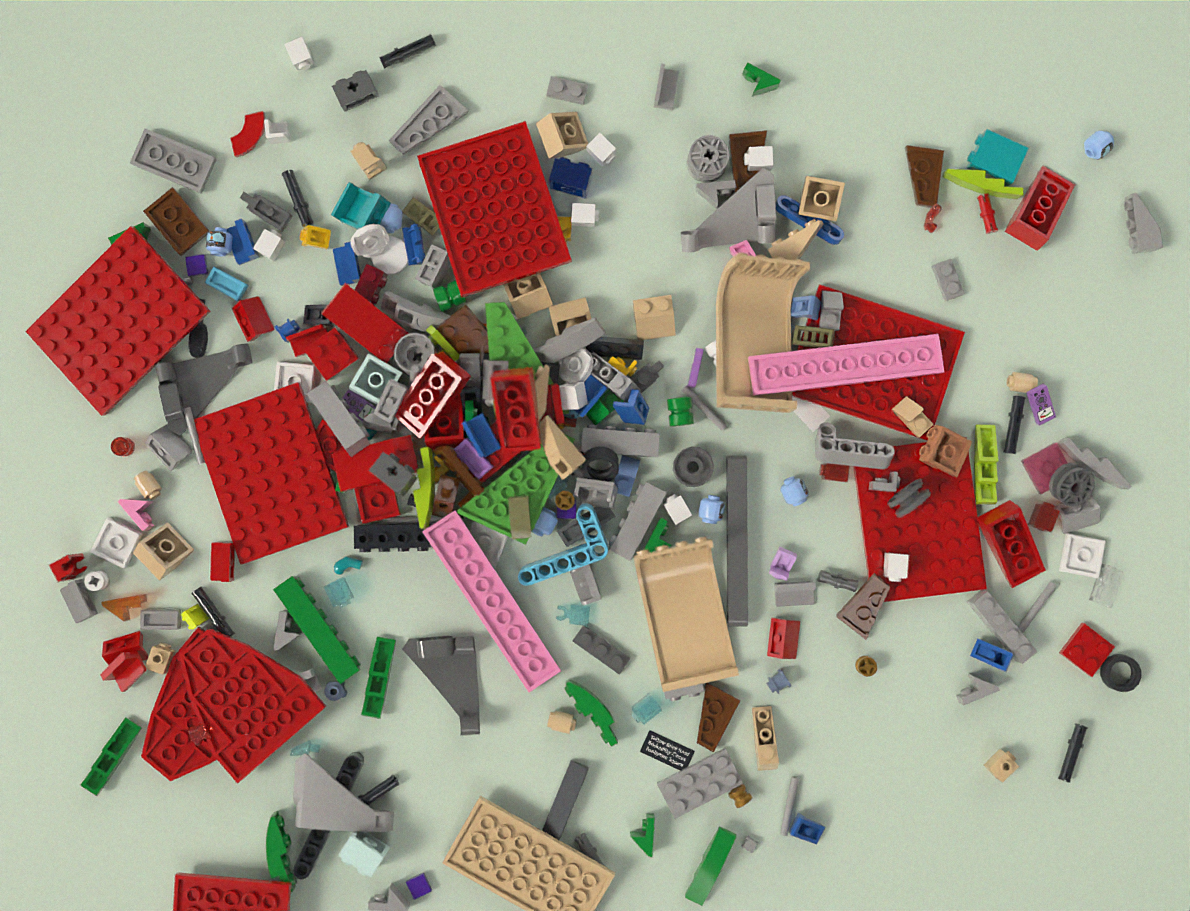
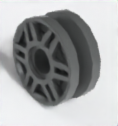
M700 447L683 449L677 454L673 462L675 478L686 487L695 488L701 486L713 474L714 464L712 457ZM690 462H695L698 465L697 472H690L688 470Z
M1067 463L1053 473L1049 482V490L1051 495L1063 504L1074 507L1082 504L1090 497L1094 489L1095 480L1093 475L1080 465Z
M921 479L908 484L887 502L889 507L900 505L895 512L897 517H902L911 512L931 495L929 489L918 491L923 485Z

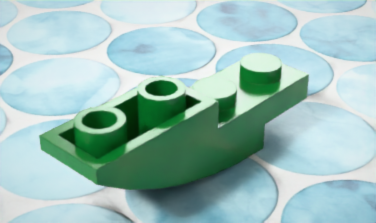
M568 679L564 689L569 697L573 696L576 703L574 706L578 713H583L585 717L592 713L593 716L590 718L595 727L599 726L602 730L600 735L605 744L609 742L611 747L616 745L618 739L609 726L615 723V719L610 711L591 691L579 683Z
M276 811L270 817L266 834L268 869L271 879L279 876L281 882H291V892H293L296 887L295 884H297V878L291 873L289 856L285 855L292 844L289 834L285 833L284 818L282 815L279 816L278 811Z

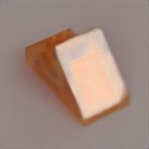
M144 594L102 601L101 603L103 607L122 621L130 620L129 609L141 607V603L147 602V597Z

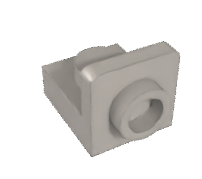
M890 472L889 483H887V479L876 478L875 481L869 482V490L896 492V488H899L900 477H897L898 472Z

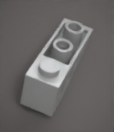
M1132 193L1125 197L1124 209L1127 211L1128 217L1126 226L1130 232L1129 247L1132 249V254L1151 252L1163 248L1160 227L1137 193Z
M593 352L591 354L593 358L591 375L624 402L628 403L631 389L641 390L632 380Z

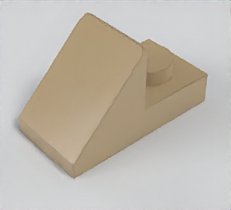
M907 396L892 409L917 438L934 425L922 412L924 409Z

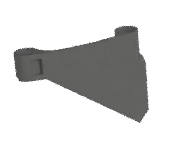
M248 343L234 345L229 350L177 363L166 362L155 365L161 403L170 431L181 436L188 428L183 409L191 407L193 418L196 419L239 367L253 363Z
M437 636L408 639L402 650L457 713L461 726L460 736L479 735L480 714L474 636L459 638Z

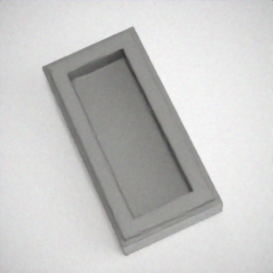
M141 610L140 629L179 630L181 629V610Z

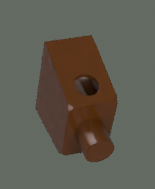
M445 475L440 476L433 505V516L443 518L453 512L460 479ZM445 503L448 507H442L440 504Z

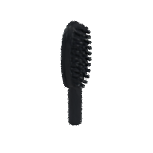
M204 319L189 333L188 347L189 353L193 358L203 357L207 349L208 330L207 326L203 323Z

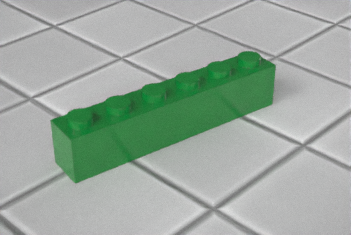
M291 576L275 587L273 591L339 684H341L361 670L359 668L361 663L355 655L351 656L348 650L350 648L344 640L340 641L337 637L339 632L335 626L327 623L325 619L328 617L322 608L318 610L314 603L317 601L313 595L305 592L303 589L305 584L301 578Z

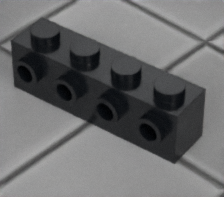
M419 524L354 525V549H359V552H371V548H379V552H390V548H398V552H407L409 548H417V551H429V547L432 546L422 532L425 529H421Z

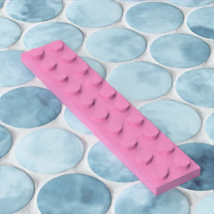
M939 334L748 357L753 396L944 372Z
M456 510L423 530V534L527 691L531 692L561 672Z

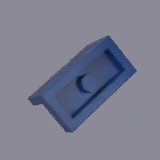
M243 219L234 221L235 226L227 228V233L233 237L232 252L237 264L242 265L260 258L258 252L253 249L255 244L247 223Z
M351 242L344 243L345 246L333 249L340 286H343L345 283L348 285L358 283L361 277L358 256L353 251Z
M591 374L584 381L588 403L580 409H573L582 418L607 389L606 386Z
M631 389L628 403H613V407L624 423L645 425L649 406L639 390Z
M480 414L470 421L462 423L480 458L501 449V445L484 414Z

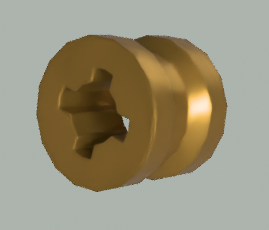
M561 491L557 494L555 502L558 508L568 510L573 507L575 499L569 491Z
M868 656L859 657L855 663L856 670L865 677L873 676L877 671L876 661Z
M744 784L732 789L728 793L730 799L735 801L736 808L743 807L753 798L750 793L746 792Z

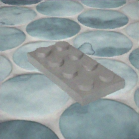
M144 129L130 164L202 194L217 159L153 131Z
M725 748L657 782L674 819L743 784Z

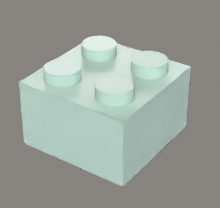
M368 354L351 382L349 390L377 405L388 381L393 379L399 382L402 372Z
M354 831L338 856L341 857L342 862L356 867L360 874L372 877L390 847L368 832Z

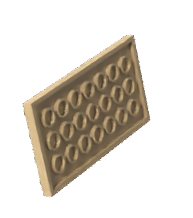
M482 796L478 798L442 862L444 865L525 911H594L615 876L614 871Z

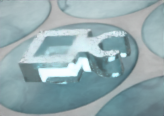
M571 604V610H568L565 606H557V609L564 611L563 616H556L557 620L562 621L570 618L569 624L588 626L590 606Z

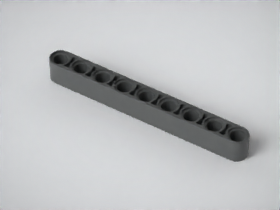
M727 456L728 627H747V456Z

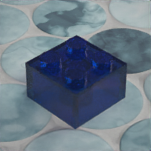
M565 157L555 158L549 177L550 189L587 199L593 177L592 168H590L589 164L583 162L578 164L572 163L570 159Z

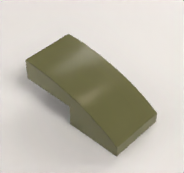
M413 197L402 210L404 215L432 236L439 229L435 213Z
M528 495L508 497L512 539L531 538Z

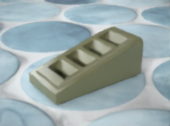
M795 325L793 345L810 348L833 347L835 331L834 329ZM801 331H805L803 341H800ZM809 332H812L811 342H808ZM817 333L820 334L819 343H816ZM825 335H828L827 344H824Z

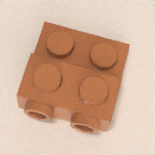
M934 425L927 433L928 441L926 445L922 446L919 451L921 456L919 460L933 468L940 469L951 476L957 477L972 441L944 426Z

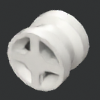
M103 571L91 572L85 577V586L91 591L103 590L109 584V576Z

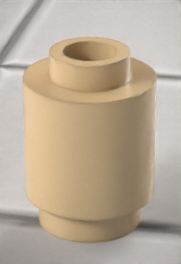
M1013 372L1007 378V386L1010 391L1026 393L1037 387L1038 384L1037 377H1033L1032 374Z
M146 470L134 477L135 485L145 499L150 498V500H153L161 494L162 487L152 473H148Z
M555 711V713L550 712L547 727L552 728L554 731L570 734L571 730H575L577 720L573 719L574 715L559 711Z

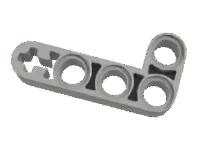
M824 422L819 425L815 438V457L818 461L876 469H886L890 466L894 449L889 444L836 438V429L833 424Z

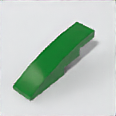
M378 636L376 638L361 716L381 719L396 644L394 639Z
M125 717L101 750L102 753L92 765L91 771L80 786L98 796L125 757L142 727Z
M720 826L718 827L685 893L686 899L701 906L704 904L729 855L737 834Z

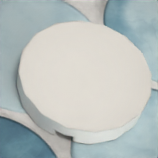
M376 224L358 229L351 239V247L355 254L358 256L363 255L366 258L382 253L385 250L386 244H389V235L386 229Z
M389 236V244H386L385 250L371 257V260L377 269L384 271L387 275L401 272L407 266L408 260L405 243L397 237Z
M582 348L558 361V364H560V377L565 382L585 381L593 369L591 353L587 349Z

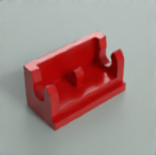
M83 553L66 555L49 565L57 582L76 579L75 576L87 569V566L78 569L76 566L78 562L85 558Z

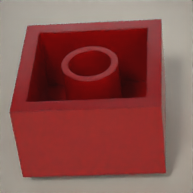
M334 327L303 349L326 381L359 359V356L338 327Z

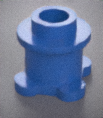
M289 318L283 325L275 326L282 339L287 343L289 342L286 337L298 333V330L301 329L294 319L291 321Z

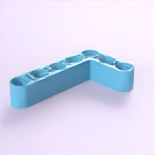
M584 503L580 505L577 511V520L586 543L524 565L518 574V580L522 585L529 586L602 560L607 556L608 543L595 509L591 504ZM584 509L589 510L591 516L585 518L581 515V511ZM593 527L597 529L598 533L590 535L587 530ZM600 545L604 547L605 551L597 553L594 548ZM584 552L587 557L581 560L577 558L576 554ZM564 558L569 564L562 566L558 560ZM547 565L550 567V571L543 572L540 567ZM523 572H530L532 574V578H525L523 576Z

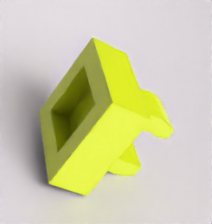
M199 604L192 606L181 614L182 621H186L189 625L188 629L192 630L209 619Z

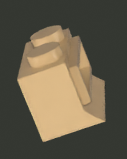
M359 142L350 151L369 180L387 169L382 159L377 158L369 144L365 145V143Z

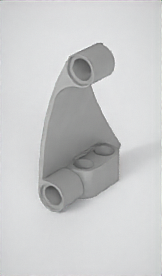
M762 168L700 226L693 230L682 231V252H696L705 247L738 244L745 240L759 243L775 242L776 208L773 174Z
M307 753L296 760L293 794L294 804L297 805L296 827L355 832H388L393 830L394 811L373 810L333 778Z

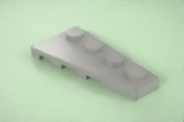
M439 85L390 138L389 142L405 155L467 114L468 110Z

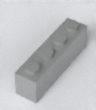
M327 381L307 393L350 457L370 444L367 439L369 436L368 432L363 426L359 428L357 425L359 422L358 418L353 412L349 414L347 411L349 409L348 404L344 399L339 400L337 396L340 393L334 385L330 387Z
M587 425V428H583L581 452L601 446L610 448L619 455L658 457L660 434L656 433V430L644 429V432H636L637 428H625V431H617L618 427L606 426V430L598 429L597 425Z
M647 482L644 485H639L635 493L638 495L636 501L630 502L626 510L629 512L627 518L622 517L617 527L620 529L617 536L613 534L608 543L611 546L610 550L629 561L632 559L666 495V492Z
M980 590L967 601L1008 652L1014 654L1013 659L1016 662L1023 664L1038 652L988 591Z

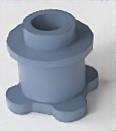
M780 669L777 670L778 674L772 678L768 677L769 682L766 684L772 693L776 691L779 694V691L786 686L792 687Z
M329 681L324 690L326 698L331 701H337L341 697H346L345 681L341 684L338 681ZM333 688L337 690V694L332 691Z

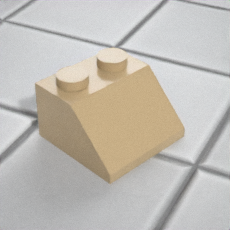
M577 112L550 113L536 123L549 159L568 156L586 149L588 145Z
M805 176L799 215L837 221L845 183Z
M540 273L503 284L517 319L527 317L532 313L553 305Z
M671 295L633 300L632 305L638 340L676 335Z
M586 297L549 307L556 336L561 335L563 330L568 327L591 320Z
M166 523L141 540L133 554L160 581L175 570L194 549L169 523Z

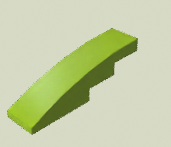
M947 169L942 173L943 178L977 193H988L989 196L1008 199H1019L1023 196V188L1004 187L1005 179L985 178L986 171Z
M975 425L974 473L976 504L995 505L997 503L996 483L998 482L996 463L999 460L995 425Z
M429 447L420 449L424 468L417 469L420 489L413 490L421 529L429 527L435 495V466L433 452Z

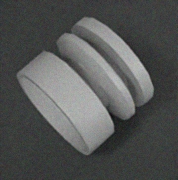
M706 135L696 139L691 145L687 159V168L691 176L703 183L714 182L719 179L724 173L729 160V149L726 143L713 135ZM706 154L712 156V159L709 160L708 157L705 158Z
M411 333L405 335L397 342L394 357L398 366L410 377L412 366H418L419 374L431 355L439 352L425 335ZM418 356L422 359L420 362L417 360Z

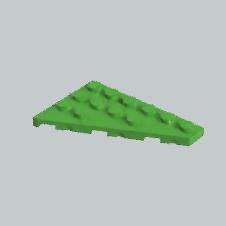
M485 303L489 359L491 361H508V369L533 367L535 375L539 367H543L506 303ZM548 376V384H554ZM493 400L494 419L497 420V418H496V412H495V406H494V400ZM563 410V414H569V410Z
M564 434L573 444L575 439ZM542 443L541 449L533 450L522 458L512 468L483 489L484 491L479 496L473 497L458 509L457 513L512 538L508 497L528 495L532 533L559 475L550 465ZM520 538L514 540L526 545L529 538Z

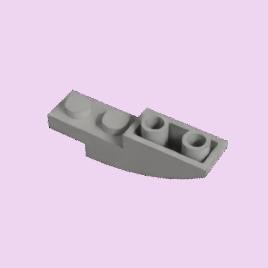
M388 290L383 295L381 310L393 315L394 321L420 331L427 332L426 329L430 325L436 329L437 326L450 317V315L425 303L419 306Z

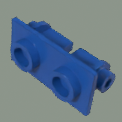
M418 224L402 228L408 266L422 265L426 256L421 228L418 227Z

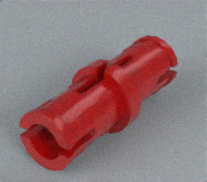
M984 194V199L983 195L977 197L981 210L980 218H983L986 234H991V231L992 233L997 232L998 228L994 217L995 210L992 209L989 194Z

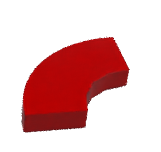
M263 111L244 115L245 123L242 130L230 138L236 158L254 149L261 136H263L265 129V113Z

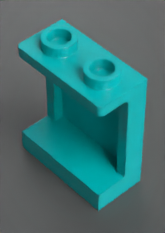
M987 129L982 134H978L974 142L976 148L970 152L966 160L969 162L967 168L971 169L974 167L978 170H984L987 174L998 179H1005L1004 186L1008 187L1014 182L1029 148Z
M348 182L331 215L340 222L358 230L371 224L380 225L391 202L380 194H372Z

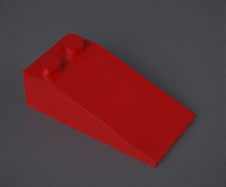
M1042 166L1004 232L1038 251L1049 240L1075 184Z
M346 283L321 313L384 363H387L394 355L397 342L405 335L410 334Z
M444 352L432 354L406 392L395 417L421 439L462 391L471 375Z
M533 367L494 371L490 377L502 453L541 449Z
M460 393L425 434L426 446L432 450L437 446L456 448L466 439V430L462 425L464 415Z
M411 435L369 444L352 457H350L347 451L332 454L340 492L384 483L369 471L383 452L388 455L393 453L401 459L398 463L402 466L406 464L415 470L414 475L417 476V469L419 468ZM393 470L392 473L396 476L398 473L396 470Z
M1009 500L976 517L980 529L1011 588L1046 571L1023 512L1018 505Z

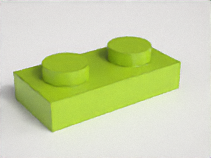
M432 325L426 329L430 334L427 338L435 346L437 344L441 346L440 352H444L454 361L460 357Z

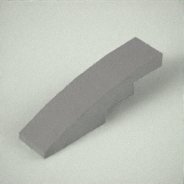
M593 318L564 329L561 335L547 339L545 345L533 350L541 362L554 363L589 345L603 336L606 331L599 321Z
M1063 438L1057 443L1070 458L1102 481L1119 489L1131 488L1130 484L1106 457L1097 459L1088 447L1079 449L1070 438Z

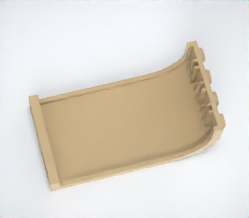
M738 253L724 267L716 298L717 408L790 413L797 409V401H792V391L753 396L748 357L791 352L792 296L798 280L810 270V262H803L802 259L784 260L783 257L766 258L765 255L748 256L746 253Z
M706 537L696 538L695 543L690 544L687 541L675 543L676 547L668 548V545L656 547L657 551L649 552L648 549L638 551L637 555L633 556L663 692L739 675L712 559L711 548L714 547L712 540H707Z

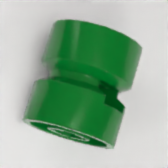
M456 280L449 282L447 288L439 286L433 289L441 312L452 308V304L459 306L467 303L466 298L461 297Z
M691 397L667 399L668 411L671 412L669 415L670 427L694 424L693 413L690 412V409L693 408Z

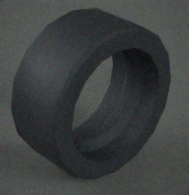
M598 446L586 451L583 456L586 461L582 463V471L587 479L609 482L617 476L619 459L612 449ZM595 460H606L612 464L611 467L605 470H596L589 466Z
M1114 654L1107 657L1100 668V676L1103 683L1108 688L1118 692L1134 690L1142 678L1139 664L1133 658L1122 654ZM1117 662H1125L1130 666L1131 676L1125 684H1116L1111 679L1110 671Z

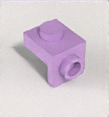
M779 546L770 564L769 574L776 579L787 581L797 554Z

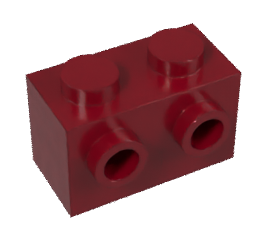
M366 264L355 287V291L376 306L380 297L379 293L387 283L388 275L384 271Z

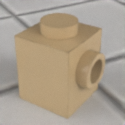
M166 643L152 646L145 665L146 669L162 675L166 674L177 650L171 649V645Z
M1001 749L984 764L992 775L1002 783L1019 767L1014 762L1016 758L1009 751L1004 752Z

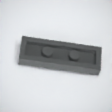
M594 507L601 526L616 517L610 508ZM588 511L582 516L587 518L591 516V513ZM577 519L557 531L566 547L584 537ZM591 527L587 531L588 533H591L592 531L596 530V528Z
M584 625L572 640V642L618 674L622 672L630 660L627 655Z

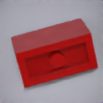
M259 296L240 300L231 308L247 342L254 341L262 334L274 331V327Z
M320 324L287 336L286 339L290 342L295 357H300L306 354L303 350L328 331L326 326Z
M557 383L548 384L546 411L539 423L546 416H549L556 424L564 423L559 384Z
M213 542L211 544L210 580L221 582L234 581L235 548L233 543Z
M771 618L767 656L779 659H796L800 621Z
M140 631L103 642L102 657L108 665L122 652L138 651L142 661L148 660L149 655L143 648V634Z
M138 651L122 652L100 675L103 681L116 680L120 691L125 692L147 669Z

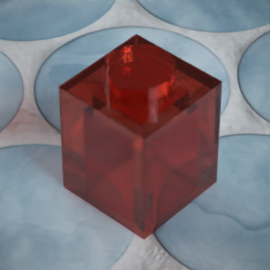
M820 464L819 475L822 476L821 480L847 483L849 465Z
M1047 502L1036 504L1028 525L1043 532L1052 533L1060 511L1054 509L1055 505Z

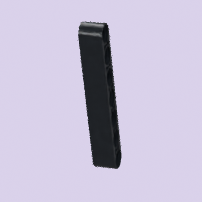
M359 752L351 753L344 760L336 777V780L350 792L364 764L363 755ZM351 758H355L358 761L357 767L350 764ZM347 776L350 779V784H344L341 777ZM317 829L311 830L293 868V874L297 879H306L313 871L332 830H323L325 834L323 837L317 834ZM308 847L315 848L316 854H311L308 851ZM301 864L308 868L307 872L300 869Z

